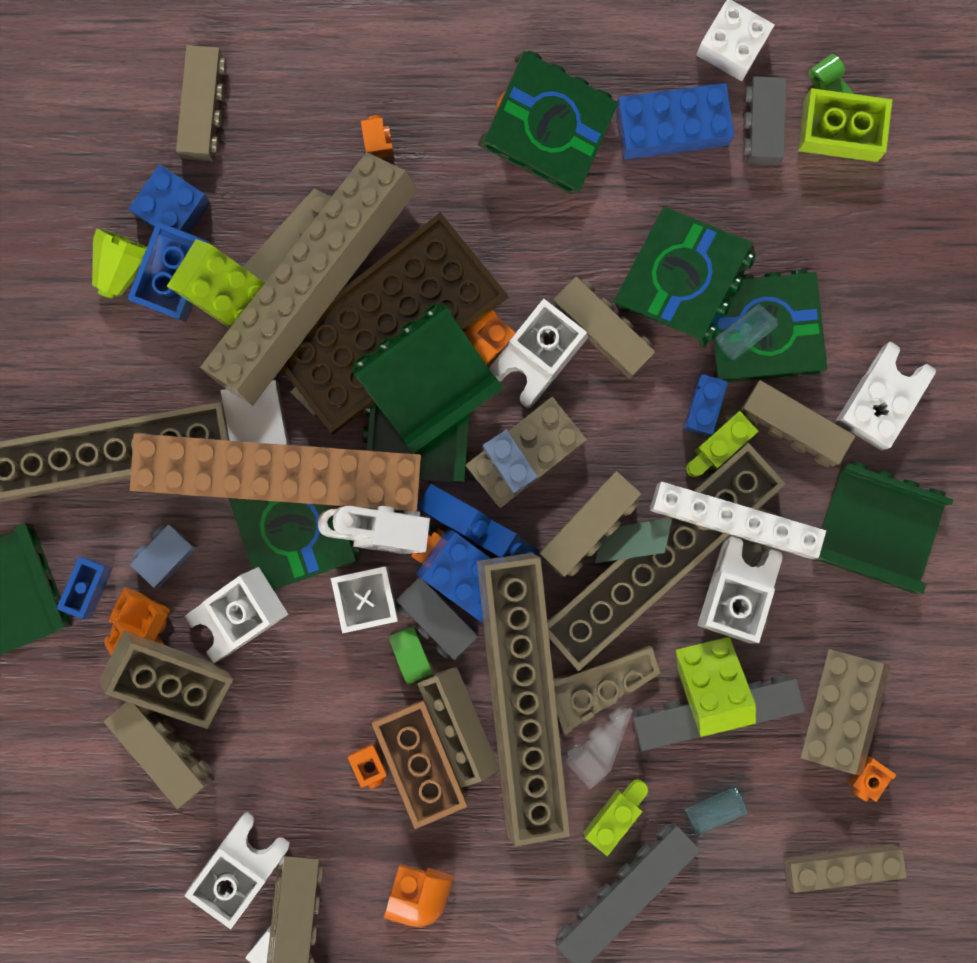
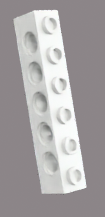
M665 482L657 484L649 510L810 559L819 558L826 530Z

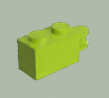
M739 411L694 450L697 456L687 464V474L690 477H698L708 468L712 471L717 469L759 431Z
M635 779L623 793L617 789L583 832L584 837L606 856L610 854L643 812L639 804L648 793L647 785L642 780Z

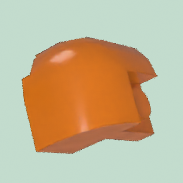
M493 310L464 332L488 368L516 334L496 316V312Z
M124 587L108 622L113 623L110 637H106L104 640L109 654L112 655L124 630L163 644L158 635L165 629L166 618L170 610L159 601Z
M400 864L384 918L415 927L432 924L441 917L446 907L454 875L427 868L425 872Z

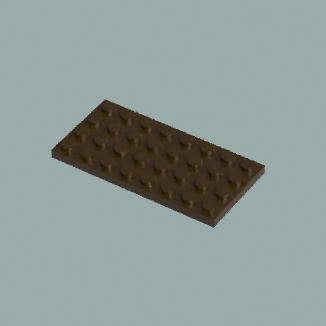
M440 212L344 287L284 364L282 370L328 431L334 435L375 403L351 370L355 366L354 362L364 354L370 355L378 349L377 345L382 340L388 337L394 338L401 332L400 329L403 325L411 320L416 322L424 316L423 312L435 303L439 305L443 302L451 311V315L462 331L465 332L509 297Z

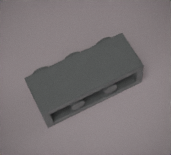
M754 76L744 91V102L748 103V112H745L743 127L747 129V138H744L743 155H747V164L779 165L784 158L786 78Z
M420 577L396 599L400 604L397 607L399 612L406 619L412 616L419 625L416 629L426 639L431 636L438 643L435 648L446 660L450 656L455 660L478 637L456 612Z

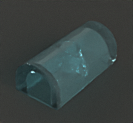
M758 304L716 337L717 343L731 360H735L778 326L777 319Z
M735 787L684 809L696 836L748 814L744 801Z

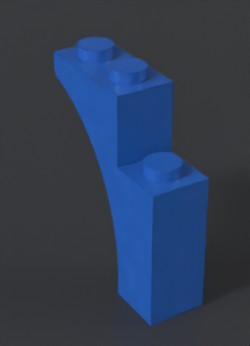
M430 484L417 505V508L428 516L499 558L528 553L538 555L540 550L516 533L494 522L480 511Z

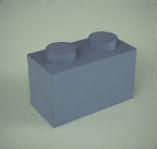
M507 429L483 444V450L513 495L537 480L536 473Z
M170 524L166 527L164 525L159 527L152 535L154 540L147 547L145 545L140 547L133 555L135 560L130 564L153 588H160L198 548L178 528Z

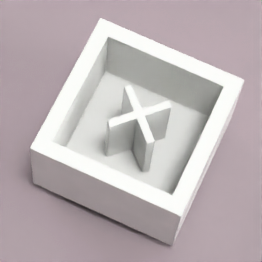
M726 0L702 40L696 56L736 79L743 81L769 37L774 24L738 3Z
M387 566L331 578L342 633L399 621Z

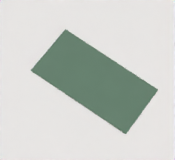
M672 518L619 526L608 537L604 534L600 540L602 545L598 548L595 563L614 561L619 558L627 559L665 553Z

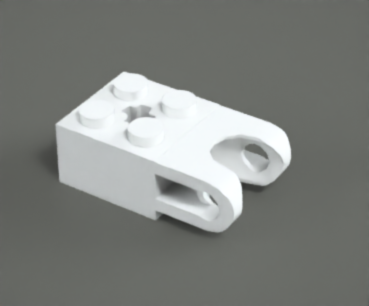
M543 299L489 369L499 382L511 372L519 371L525 374L527 385L520 395V401L524 407L531 408L587 340V332ZM551 334L554 335L555 342L551 345H545L543 337L546 335L550 337Z
M891 341L881 348L835 423L880 451L891 448L936 373L935 368L925 364L916 369L911 377L902 375L897 370L895 363L900 348ZM874 407H877L879 409L880 416L877 417L874 415V413L876 412V410L873 409Z
M344 506L338 509L323 511L318 519V528L320 533L327 537L354 541L353 547L398 554L426 552L430 518L420 517V512L404 510L403 513L394 512V508L387 506H378L377 509ZM331 516H333V527L335 529L334 531L331 530L327 524V521Z
M729 535L721 546L697 626L749 644L759 643L774 595V585L783 555L775 549L767 550L762 554L757 566L750 567L742 558V539ZM735 601V606L739 608V612L733 611L732 605Z
M257 567L238 576L184 617L191 628L202 624L212 631L214 642L207 651V655L214 664L279 622L288 613L260 568Z
M248 812L243 813L185 894L186 898L229 929H232L266 882V879L287 852L290 843L284 838H277L267 849L258 850L253 848L248 842L247 835L253 826L254 817ZM221 881H230L233 889L227 888L226 891L222 890Z

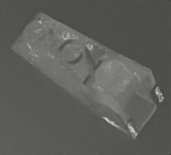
M619 706L608 716L610 721L604 727L601 725L595 727L588 734L590 739L583 746L577 744L567 753L569 758L566 760V763L589 789L593 788L612 769L633 711L629 706L625 708Z

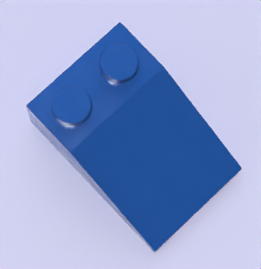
M157 222L129 293L128 300L187 322L193 304L168 288L167 285L194 241L198 239L208 244L210 242Z

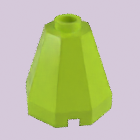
M97 228L93 237L92 285L98 288L97 293L113 299L114 295L121 296L135 280L147 246L139 242L136 245L135 242L125 236Z

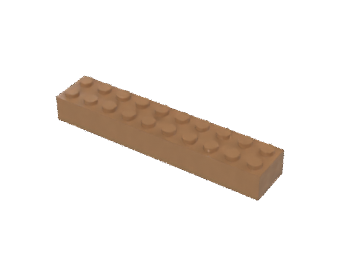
M134 434L130 491L364 508L387 506L394 508V510L417 511L421 455Z

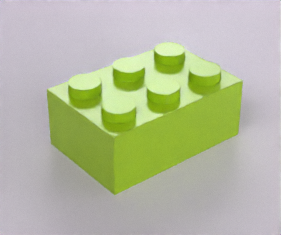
M811 88L803 103L798 151L878 162L887 151L893 99Z
M196 239L167 287L228 328H231L265 283L213 245Z
M730 637L676 650L677 671L700 737L756 724V704Z

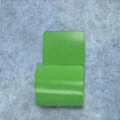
M830 54L809 70V77L816 89L854 94L841 77L845 74V67L835 54Z
M413 626L389 636L391 646L407 685L434 674Z

